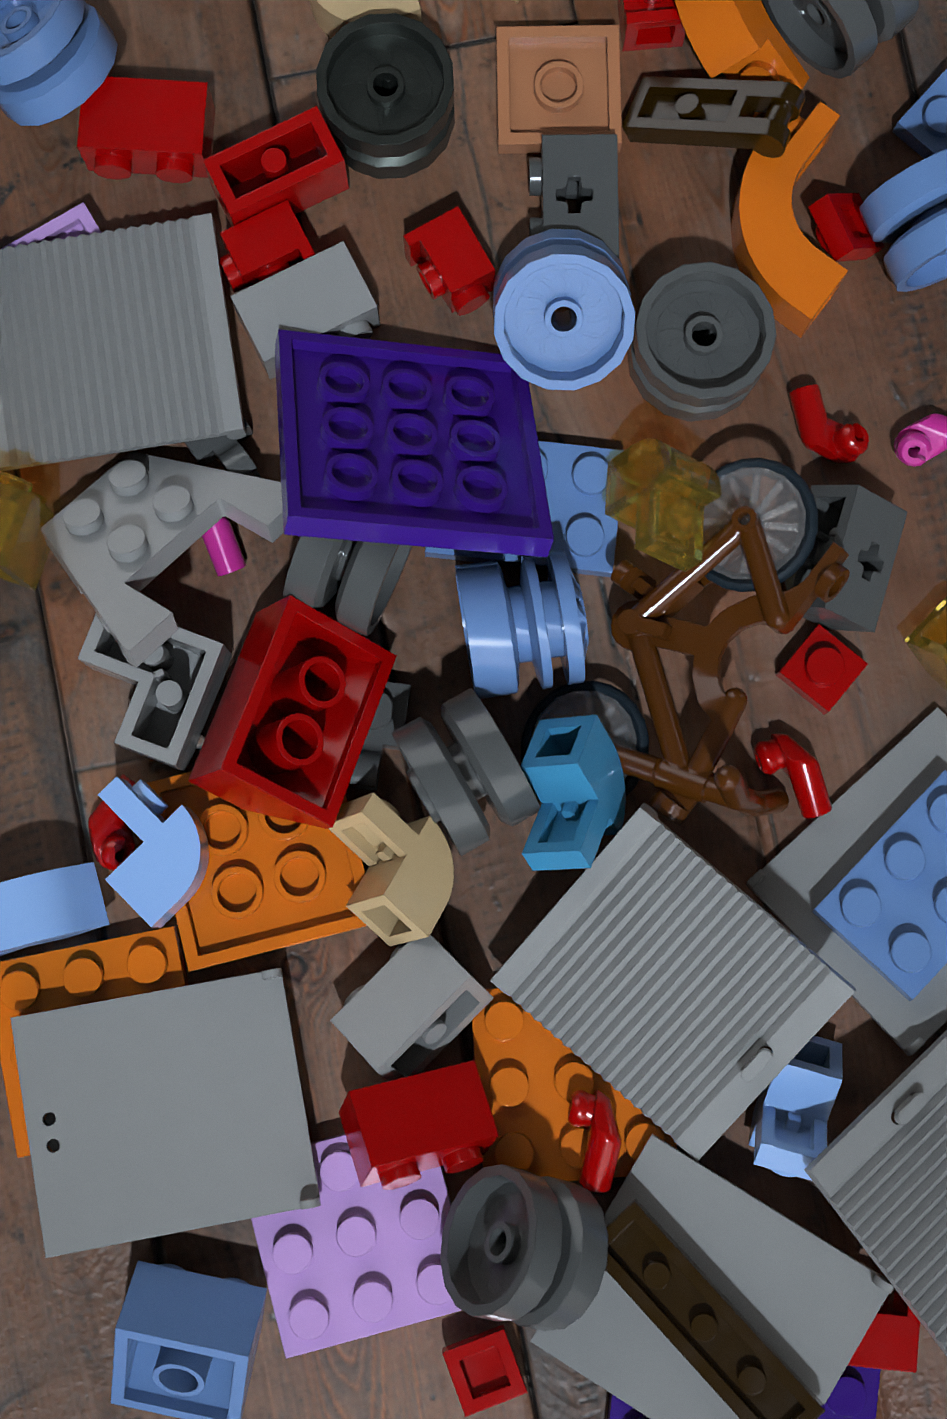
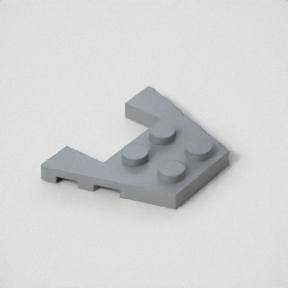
M130 451L40 529L48 547L79 592L84 594L92 605L106 631L111 633L117 641L126 660L137 668L178 630L173 613L146 597L140 591L222 517H228L273 543L284 533L281 482Z

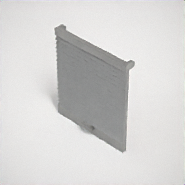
M212 213L192 216L189 219L167 220L164 223L155 222L152 225L130 226L127 229L105 230L102 233L93 232L90 235L68 236L65 239L56 238L53 241L43 240L41 243L31 242L28 245L19 244L16 247L6 246L0 249V472L219 436H227L228 439L232 440L246 437L215 232L216 226Z
M938 707L832 804L830 812L819 816L746 883V886L793 935L855 987V992L851 995L853 999L908 1056L913 1055L924 1045L928 1038L947 1022V963L913 1000L908 1001L812 911L944 770L947 771V716Z
M643 803L594 859L592 867L587 868L490 981L504 994L511 996L513 1001L520 1004L525 1012L530 1013L534 1020L541 1022L543 1027L551 1031L555 1038L560 1039L564 1046L571 1048L574 1055L581 1057L585 1064L590 1065L594 1072L602 1076L604 1081L611 1083L615 1090L620 1091L625 1099L630 1100L634 1107L639 1108L644 1116L651 1118L655 1125L660 1126L665 1134L670 1135L677 1145L698 1162L855 992V987L657 818V812L652 807ZM763 1046H768L772 1049L773 1052H771V1050H769L768 1048H761Z
M281 968L10 1018L45 1258L281 1212L321 1206Z
M946 1030L804 1170L947 1356ZM893 1112L895 1113V1116H894L895 1122H894V1123H893L892 1120H891V1114H892Z
M651 1134L604 1215L606 1226L636 1198L825 1405L888 1294H891L894 1287L881 1274L845 1254L769 1205L764 1204L759 1199L693 1160L656 1135ZM606 1270L598 1294L581 1318L565 1329L549 1331L537 1329L530 1341L650 1419H740Z

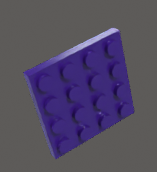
M278 329L275 343V370L284 535L548 557L554 536L529 382L522 379L503 360L501 354Z

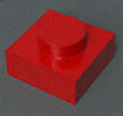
M859 193L826 194L808 207L817 224L816 236L819 243L836 262L866 260L885 247L883 243L873 242L863 222L859 209L863 200Z
M818 624L778 671L776 676L825 715L838 702L868 663Z
M504 1324L442 1348V1354L465 1417L528 1393Z

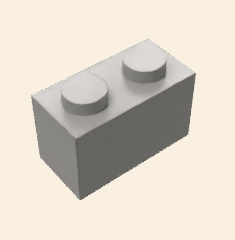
M344 241L230 296L237 316L270 380L276 377L275 343L278 329L369 339L373 335L372 329L380 326L378 307Z
M430 934L429 937L398 945L392 952L389 961L365 985L356 988L347 997L343 1008L330 1021L377 1073L391 1081L420 1074L494 997Z

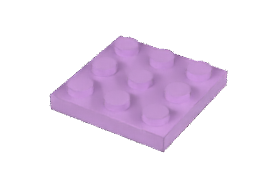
M345 1133L311 1142L321 1206L251 1218L286 1359L462 1311L455 1306L445 1288L440 1263L442 1231L451 1207V1200L442 1166L421 1171V1178L397 1189L383 1190L381 1182L360 1187Z

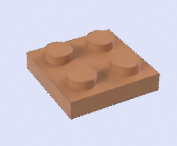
M619 25L496 26L498 154H540L542 135L617 134L618 153H620L622 146Z

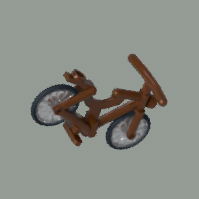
M764 458L740 459L722 466L702 482L689 502L684 520V538L689 554L686 560L657 586L656 580L628 560L621 561L611 574V581L639 599L629 601L618 608L612 618L611 632L616 643L632 652L663 758L649 754V735L645 719L637 705L626 693L610 684L598 681H584L583 683L560 686L547 694L533 709L525 724L521 738L522 761L539 720L597 715L619 755L624 774L626 797L636 787L640 779L653 783L655 788H658V791L649 803L677 825L681 826L697 802L705 803L709 801L754 817L780 813L788 807L789 796L780 788L751 789L746 786L740 771L732 765L721 766L716 770L715 774L713 771L748 701L747 695L742 689L730 688L725 692L721 684V658L728 644L743 630L756 625H766L782 635L790 633L817 597L825 603L830 602L842 590L849 578L850 571L842 565L849 554L833 542L804 581L789 590L786 588L784 581L790 578L805 563L814 547L818 532V509L814 495L806 481L798 473L778 461ZM712 582L729 590L756 592V595L727 607L708 626L673 618ZM657 648L694 656L692 679L698 704L711 719L691 758Z

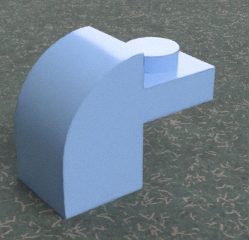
M116 776L98 796L126 823L143 843L105 880L150 927L161 928L193 897L204 880L209 862L207 835L201 821L191 808L181 805L165 820L160 814L168 805L146 782L140 779L132 786L128 781Z
M94 862L52 869L0 882V956L29 946L70 938L110 925Z
M813 1036L757 1097L748 1144L754 1147V1165L768 1168L781 1176L800 1177L812 1181L804 1169L827 1147V1121L843 1080L842 1043Z

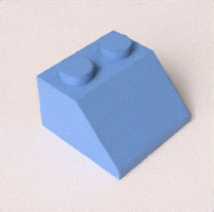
M138 1261L115 1327L111 1404L180 1419H242L262 1328L267 1288L250 1285L238 1278L222 1279L189 1272L173 1264L157 1265Z

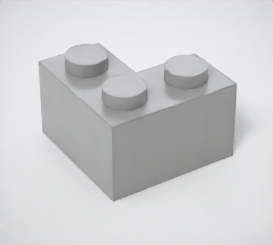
M95 614L78 660L95 671L136 686L114 743L133 753L187 772L232 658L231 652L220 642L178 627V630L135 668L126 660L117 641L111 633L106 631L99 621L97 614Z

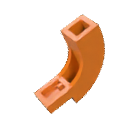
M675 0L687 37L711 79L723 73L727 79L782 81L796 85L801 90L806 85L810 77L774 26L761 0ZM755 112L753 117L761 114L762 112Z
M821 101L806 120L799 115L796 120L789 123L787 128L790 130L791 137L782 156L777 158L765 157L753 150L734 199L731 217L732 247L739 271L760 286L773 308L774 319L800 338H802L836 293L848 272L847 269L816 248L804 236L796 222L792 208L793 187L828 143L840 118L838 113Z

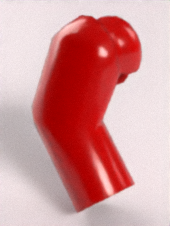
M818 384L803 386L789 393L801 442L807 449L835 463L853 462L867 450L869 436L862 425L859 423L852 425L848 423L842 424L827 417Z
M771 734L770 740L760 741L755 744L753 749L754 757L759 769L763 773L771 775L782 769L791 779L803 818L819 817L832 810L819 762L813 755L787 734Z
M122 774L120 778L128 781L132 786L136 784L126 775ZM102 800L90 815L88 828L93 853L97 862L102 867L114 871L136 848L132 830Z
M577 1090L571 1095L567 1120L573 1126L588 1127V1143L579 1183L590 1191L607 1192L612 1186L621 1148V1136L612 1102L604 1093L598 1090L595 1091V1094L584 1090Z

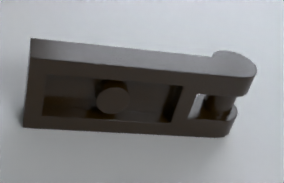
M643 76L622 128L630 142L753 149L765 157L777 158L785 152L791 137L790 130L787 127L790 121L796 120L800 115L806 98L799 87L782 81ZM755 112L766 113L764 118L753 117Z

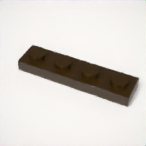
M636 1198L606 1226L608 1232V1252L605 1270L740 1419H817L825 1412V1406Z

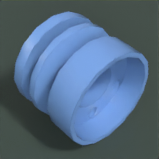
M564 549L549 551L548 557H546L548 581L539 582L533 556L522 555L519 569V585L507 587L502 570L496 559L455 566L459 605L473 689L480 699L517 693L520 680V663L532 662L542 689L553 687L551 658L560 657L568 685L585 681V657L587 646L589 645L586 612L580 585L572 574Z

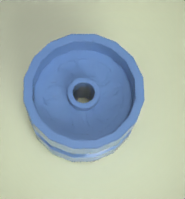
M0 0V109L9 119L20 126H40L60 119L82 105L103 84L114 65L118 44L112 29L95 7L87 4L85 0Z
M946 149L923 159L887 180L872 192L859 207L860 215L873 242L892 244L884 256V265L897 291L909 292L947 279Z
M549 229L525 238L505 256L494 279V336L503 360L522 379L546 390L574 391L600 382L621 364L633 341L635 308L621 261L602 240L576 229ZM560 307H569L567 311L555 312Z

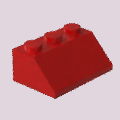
M291 595L258 611L188 781L243 810L320 828H332L397 655Z

